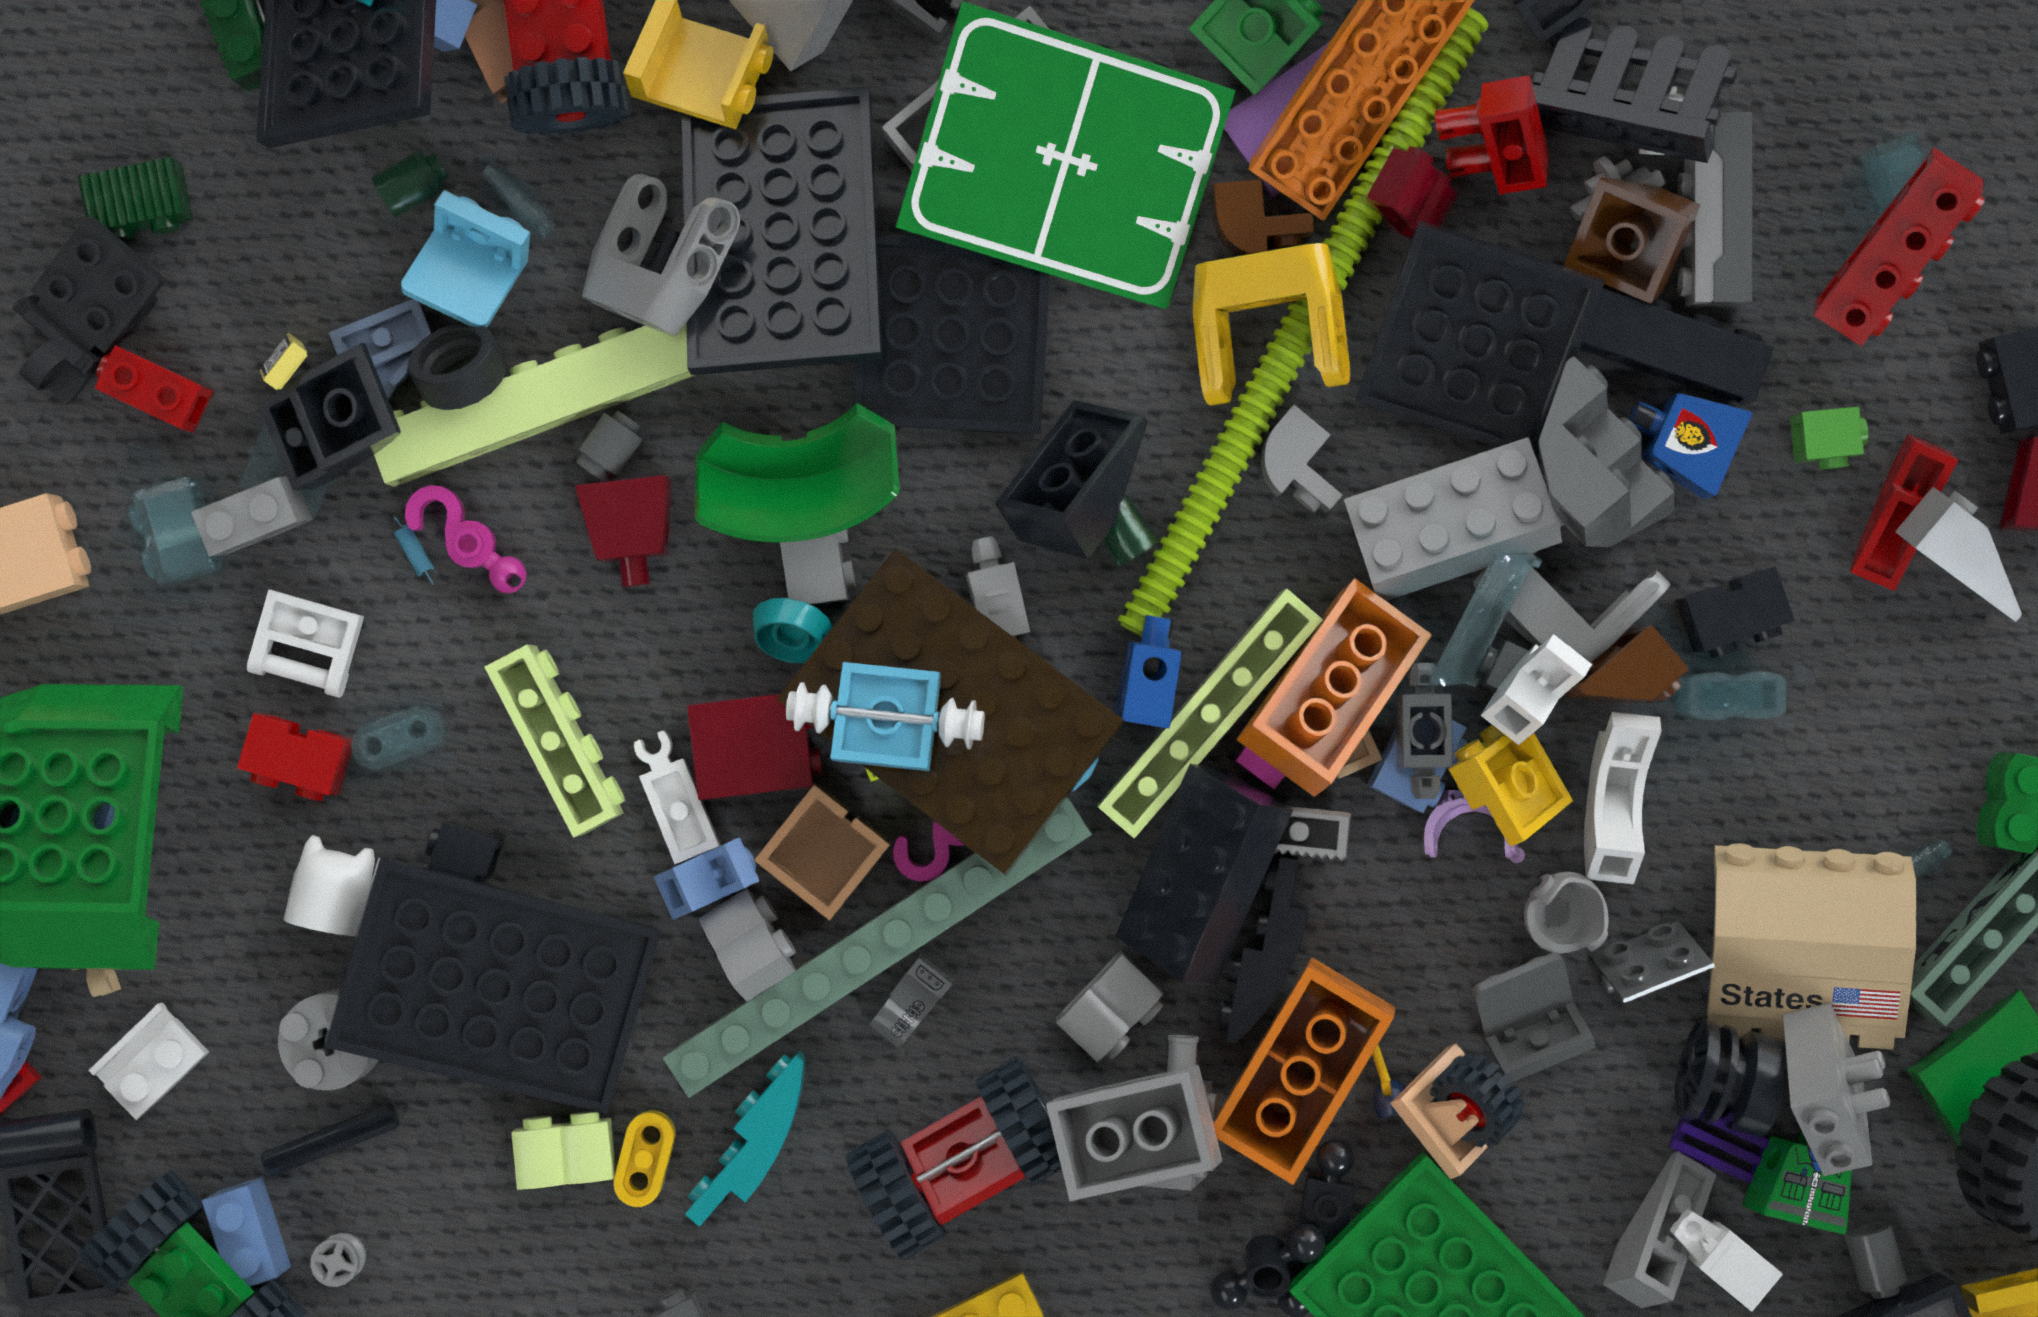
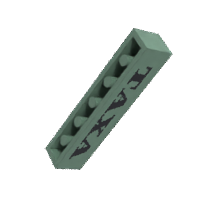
M2038 846L2032 854L2016 852L1914 963L1909 1004L1926 1020L1947 1026L2038 927Z

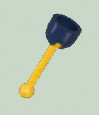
M1378 1044L1372 1056L1381 1083L1374 1091L1373 1103L1378 1119L1398 1114L1390 1103L1406 1086L1401 1082L1390 1079Z

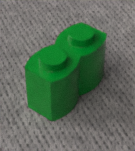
M1997 752L1991 760L1986 774L1988 799L1983 804L1977 819L1976 833L1979 845L2032 854L2038 846V757L2020 753Z

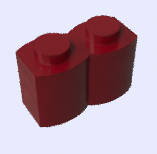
M1409 146L1407 151L1394 147L1369 191L1366 201L1376 212L1385 217L1386 223L1395 232L1412 240L1418 220L1438 227L1442 226L1457 198V194L1450 186L1451 178L1432 166L1434 159L1428 153Z

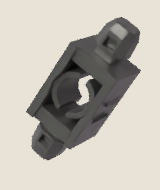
M1413 663L1408 674V686H1413V694L1396 695L1397 767L1414 768V775H1409L1410 790L1415 799H1436L1439 793L1440 775H1435V767H1453L1451 694H1434V686H1439L1438 672L1434 663ZM1437 706V714L1424 712V717L1430 719L1435 726V736L1432 741L1425 744V749L1431 750L1437 747L1438 754L1411 755V747L1423 750V745L1415 740L1412 732L1414 723L1423 717V712H1415L1410 715V707Z

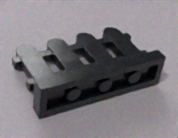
M1584 17L1577 18L1564 27L1562 33L1557 32L1550 38V47L1555 48L1547 70L1545 73L1536 72L1532 81L1543 128L1708 163L1714 148L1711 125L1717 126L1721 117L1720 110L1714 109L1724 83L1734 84L1737 77V68L1731 67V55L1726 46L1721 44L1710 45L1703 50L1700 59L1695 60L1684 57V44L1681 38L1675 35H1666L1656 42L1653 51L1640 49L1637 32L1630 26L1615 28L1610 33L1607 42L1593 39L1592 24ZM1586 55L1600 57L1590 83L1577 80ZM1632 64L1646 67L1636 92L1622 89ZM1678 73L1692 76L1682 102L1668 99Z

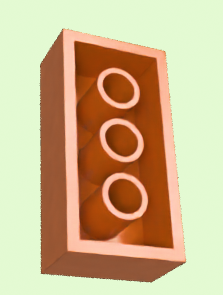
M1356 578L1334 598L1321 617L1323 621L1302 644L1237 738V741L1314 797L1332 784L1432 636V634Z

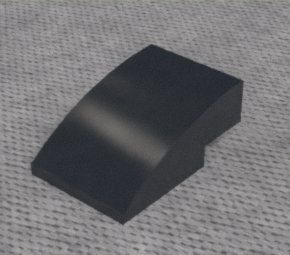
M359 343L287 381L284 390L258 403L293 491L315 490L375 455L401 433L365 343Z

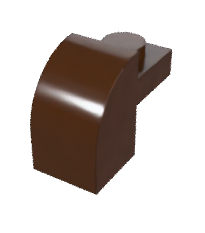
M1261 179L1213 184L1211 201L1214 227L1222 244L1234 255L1243 256L1268 251L1267 243H1274L1276 250L1303 245L1302 240H1308L1314 232L1312 213L1265 217Z

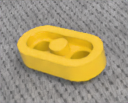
M648 1110L640 1113L630 1122L625 1134L614 1176V1190L623 1203L632 1207H642L653 1202L661 1192L676 1131L672 1120L660 1111ZM645 1127H656L660 1132L659 1141H647L643 1134ZM636 1172L644 1173L648 1178V1185L645 1188L635 1187L631 1180L632 1174Z

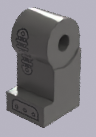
M920 953L889 993L888 999L872 1018L868 1026L899 1048L938 1000L953 985L954 979Z

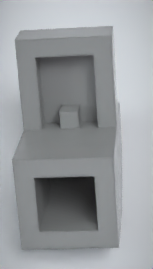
M1293 405L1264 442L1261 452L1262 474L1266 484L1277 497L1291 483L1297 488L1293 496L1302 505L1312 512L1321 508L1326 513L1336 504L1342 494L1311 469L1307 463L1329 438L1330 434L1296 405Z

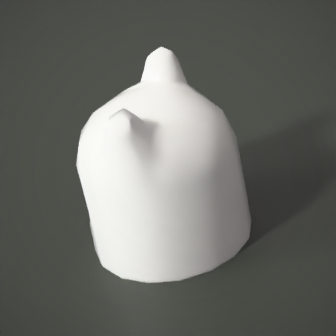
M312 835L305 843L301 859L294 872L284 921L321 932L356 936L372 882L375 863L373 849L364 848L356 856H352L340 851L326 850L320 837Z

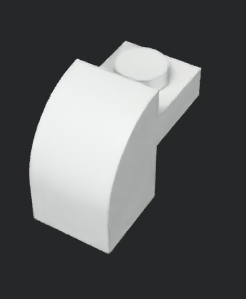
M1553 634L1542 645L1538 646L1535 644L1523 656L1498 687L1481 716L1519 745L1545 723L1558 699L1585 677L1592 664Z

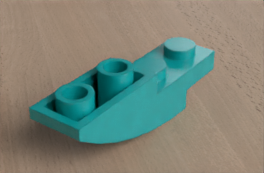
M800 1050L792 1059L783 1054L766 1074V1077L772 1083L761 1095L753 1090L735 1110V1113L741 1119L733 1129L747 1141L742 1144L736 1138L718 1159L724 1168L713 1180L705 1175L688 1194L687 1198L693 1204L685 1215L699 1227L730 1191L746 1203L778 1156L791 1129L803 1088L806 1056Z

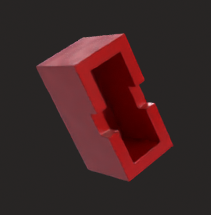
M253 713L237 769L251 772L249 780L264 786L277 788L279 781L297 786L296 795L312 800L323 801L325 795L340 794L355 739L321 729L317 731L308 729L307 735L299 733L300 723L266 713Z

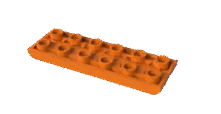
M1358 0L1252 156L1248 170L1324 221L1475 0Z

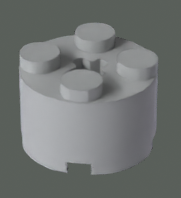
M338 988L323 991L300 1001L280 1022L278 1036L280 1058L289 1074L302 1087L317 1090L339 1089L368 1074L378 1062L376 1059L324 1047L325 1036L327 1035L340 991Z

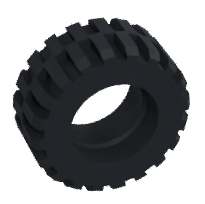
M2037 1052L2020 1057V1062L2013 1061L2000 1069L2001 1074L1998 1077H1991L1982 1086L1985 1091L1979 1099H1973L1968 1108L1971 1111L1966 1123L1962 1122L1958 1135L1962 1140L1961 1145L1956 1147L1955 1161L1960 1166V1169L1956 1170L1957 1180L1968 1205L1976 1210L1978 1215L2031 1245L2038 1247Z

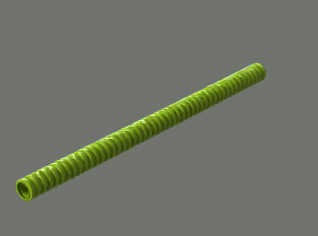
M1469 8L1395 116V121L1391 122L1386 130L1388 132L1387 135H1382L1378 141L1381 146L1380 148L1375 147L1371 153L1374 158L1373 161L1368 160L1364 166L1367 172L1361 173L1357 179L1360 185L1354 186L1350 191L1353 198L1346 199L1343 207L1346 209L1345 212H1339L1336 220L1339 222L1338 225H1332L1329 230L1332 235L1331 238H1325L1323 243L1329 246L1340 290H1345L1348 285L1345 280L1346 277L1353 276L1355 272L1352 267L1353 264L1360 263L1362 259L1359 254L1360 251L1367 250L1369 246L1366 241L1367 238L1374 237L1376 233L1373 228L1374 225L1379 226L1383 221L1382 216L1367 203L1366 197L1392 149L1395 147L1407 151L1409 146L1423 147L1425 144L1423 136L1431 133L1432 127L1430 123L1435 122L1436 110L1445 107L1446 101L1444 97H1450L1453 92L1451 84H1457L1460 79L1458 71H1464L1468 65L1465 58L1472 57L1475 52L1472 46L1478 45L1482 39L1479 33L1485 32L1489 26L1484 16L1472 8ZM1307 299L1288 305L1289 315L1281 318L1282 328L1275 329L1273 336L1276 338L1275 341L1268 342L1266 349L1269 352L1267 355H1261L1258 361L1261 363L1260 368L1253 369L1251 373L1254 376L1253 381L1246 382L1244 386L1247 389L1246 394L1239 395L1237 399L1240 402L1239 407L1232 408L1230 413L1233 415V418L1226 420L1223 424L1226 430L1224 433L1217 435L1218 445L1211 446L1209 450L1212 454L1211 458L1204 459L1202 463L1205 467L1204 471L1197 472L1195 476L1198 480L1197 484L1190 485L1188 489L1191 493L1190 497H1184L1181 501L1184 508L1182 511L1177 510L1174 517L1177 520L1175 524L1170 523L1167 530L1170 532L1168 537L1163 536L1160 543L1163 545L1161 550L1156 549L1153 556L1156 558L1154 563L1149 562L1147 564L1148 574L1146 577L1141 576L1138 581L1142 585L1139 590L1133 589L1131 593L1134 596L1132 603L1126 602L1124 606L1127 609L1125 616L1119 615L1117 619L1122 627L1142 637L1145 615L1161 617L1163 613L1168 614L1171 610L1168 604L1170 600L1175 601L1178 595L1175 593L1177 587L1182 588L1185 582L1182 580L1184 574L1189 575L1192 568L1189 567L1191 561L1196 562L1199 555L1196 554L1198 548L1204 549L1206 542L1203 540L1206 535L1211 536L1213 533V529L1210 526L1213 522H1219L1221 518L1218 515L1219 510L1226 509L1228 505L1225 502L1226 497L1233 496L1235 492L1232 489L1233 484H1239L1242 479L1239 476L1240 471H1246L1249 467L1246 460L1248 457H1254L1256 454L1253 450L1254 446L1262 443L1263 439L1260 435L1262 432L1269 430L1268 420L1276 417L1275 407L1282 406L1284 399L1281 397L1282 394L1289 393L1291 386L1288 384L1289 381L1296 380L1298 373L1295 370L1297 367L1302 368L1304 366V354L1309 355L1312 351L1310 346L1312 338Z

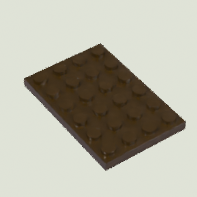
M896 548L777 698L786 707L789 692H797L798 686L802 682L805 683L807 692L817 694L822 685H826L833 697V701H838L843 662L940 672L941 683L937 711L941 713L942 707L950 698H954L957 709L967 710L972 700L976 701V711H984L985 713L982 740H973L971 749H967L964 739L954 738L950 746L945 747L939 737V730L934 732L930 771L861 765L1005 876L1011 871L1124 724V720ZM832 720L820 733L831 742L833 741L835 721ZM806 722L815 729L814 723Z

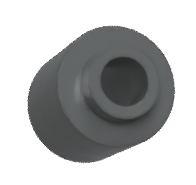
M618 410L613 417L603 413L578 449L582 453L576 460V463L604 482H608L613 474L619 476L643 441L642 438L636 435L641 426Z

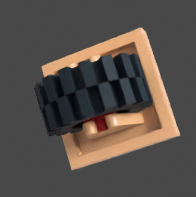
M1457 1043L1446 1047L1390 1103L1450 1179L1462 1175L1487 1147H1493L1496 1143L1498 1144L1523 1117L1524 1111L1522 1109L1525 1107L1524 1100L1517 1098L1521 1094L1518 1086H1510L1509 1082L1512 1080V1077L1507 1072L1502 1076L1498 1072L1500 1066L1494 1061L1488 1066L1486 1065V1057L1478 1055L1474 1059L1472 1053L1465 1054Z

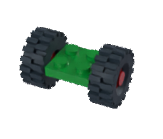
M173 1170L158 1178L150 1187L143 1190L138 1197L130 1201L120 1213L115 1215L104 1228L93 1236V1239L83 1247L77 1256L110 1291H114L130 1279L128 1283L161 1317H305L308 1313L276 1278L261 1288L237 1310L254 1291L190 1225L203 1210L204 1206L202 1200Z

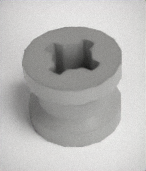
M350 1233L331 1235L315 1248L311 1256L310 1266L313 1275L320 1283L326 1286L338 1287L345 1285L361 1272L365 1264L366 1252L364 1245L357 1237ZM343 1250L347 1260H350V1262L345 1261V1258L342 1255Z

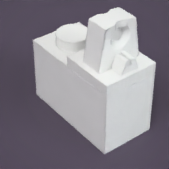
M1688 1208L1669 1230L1689 1252L1688 1260L1751 1312L1783 1275L1720 1222L1713 1220L1711 1223Z

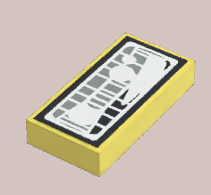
M288 333L261 367L260 372L263 380L274 389L281 390L307 357V351L303 343Z

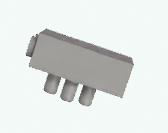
M730 0L732 5L753 29L756 23L765 25L768 45L773 47L774 53L790 71L824 52L853 1Z
M1831 1003L1783 1014L1791 1109L1823 1175L1827 1176L1873 1165L1869 1132L1872 1130L1867 1120V1112L1889 1107L1890 1098L1887 1090L1884 1088L1864 1092L1863 1082L1882 1078L1883 1070L1886 1067L1882 1052L1874 1051L1855 1056Z

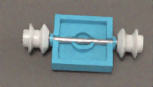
M843 662L838 701H833V697L826 685H822L817 694L808 693L805 683L801 682L797 692H789L786 706L787 720L794 721L795 731H800L803 724L809 722L814 723L817 733H822L831 720L835 721L830 759L833 761L930 771L934 732L939 730V737L945 747H949L954 738L964 739L967 749H971L973 740H982L985 713L984 711H976V701L972 700L967 710L957 709L954 698L948 700L942 707L941 713L938 712L937 707L941 683L940 672Z

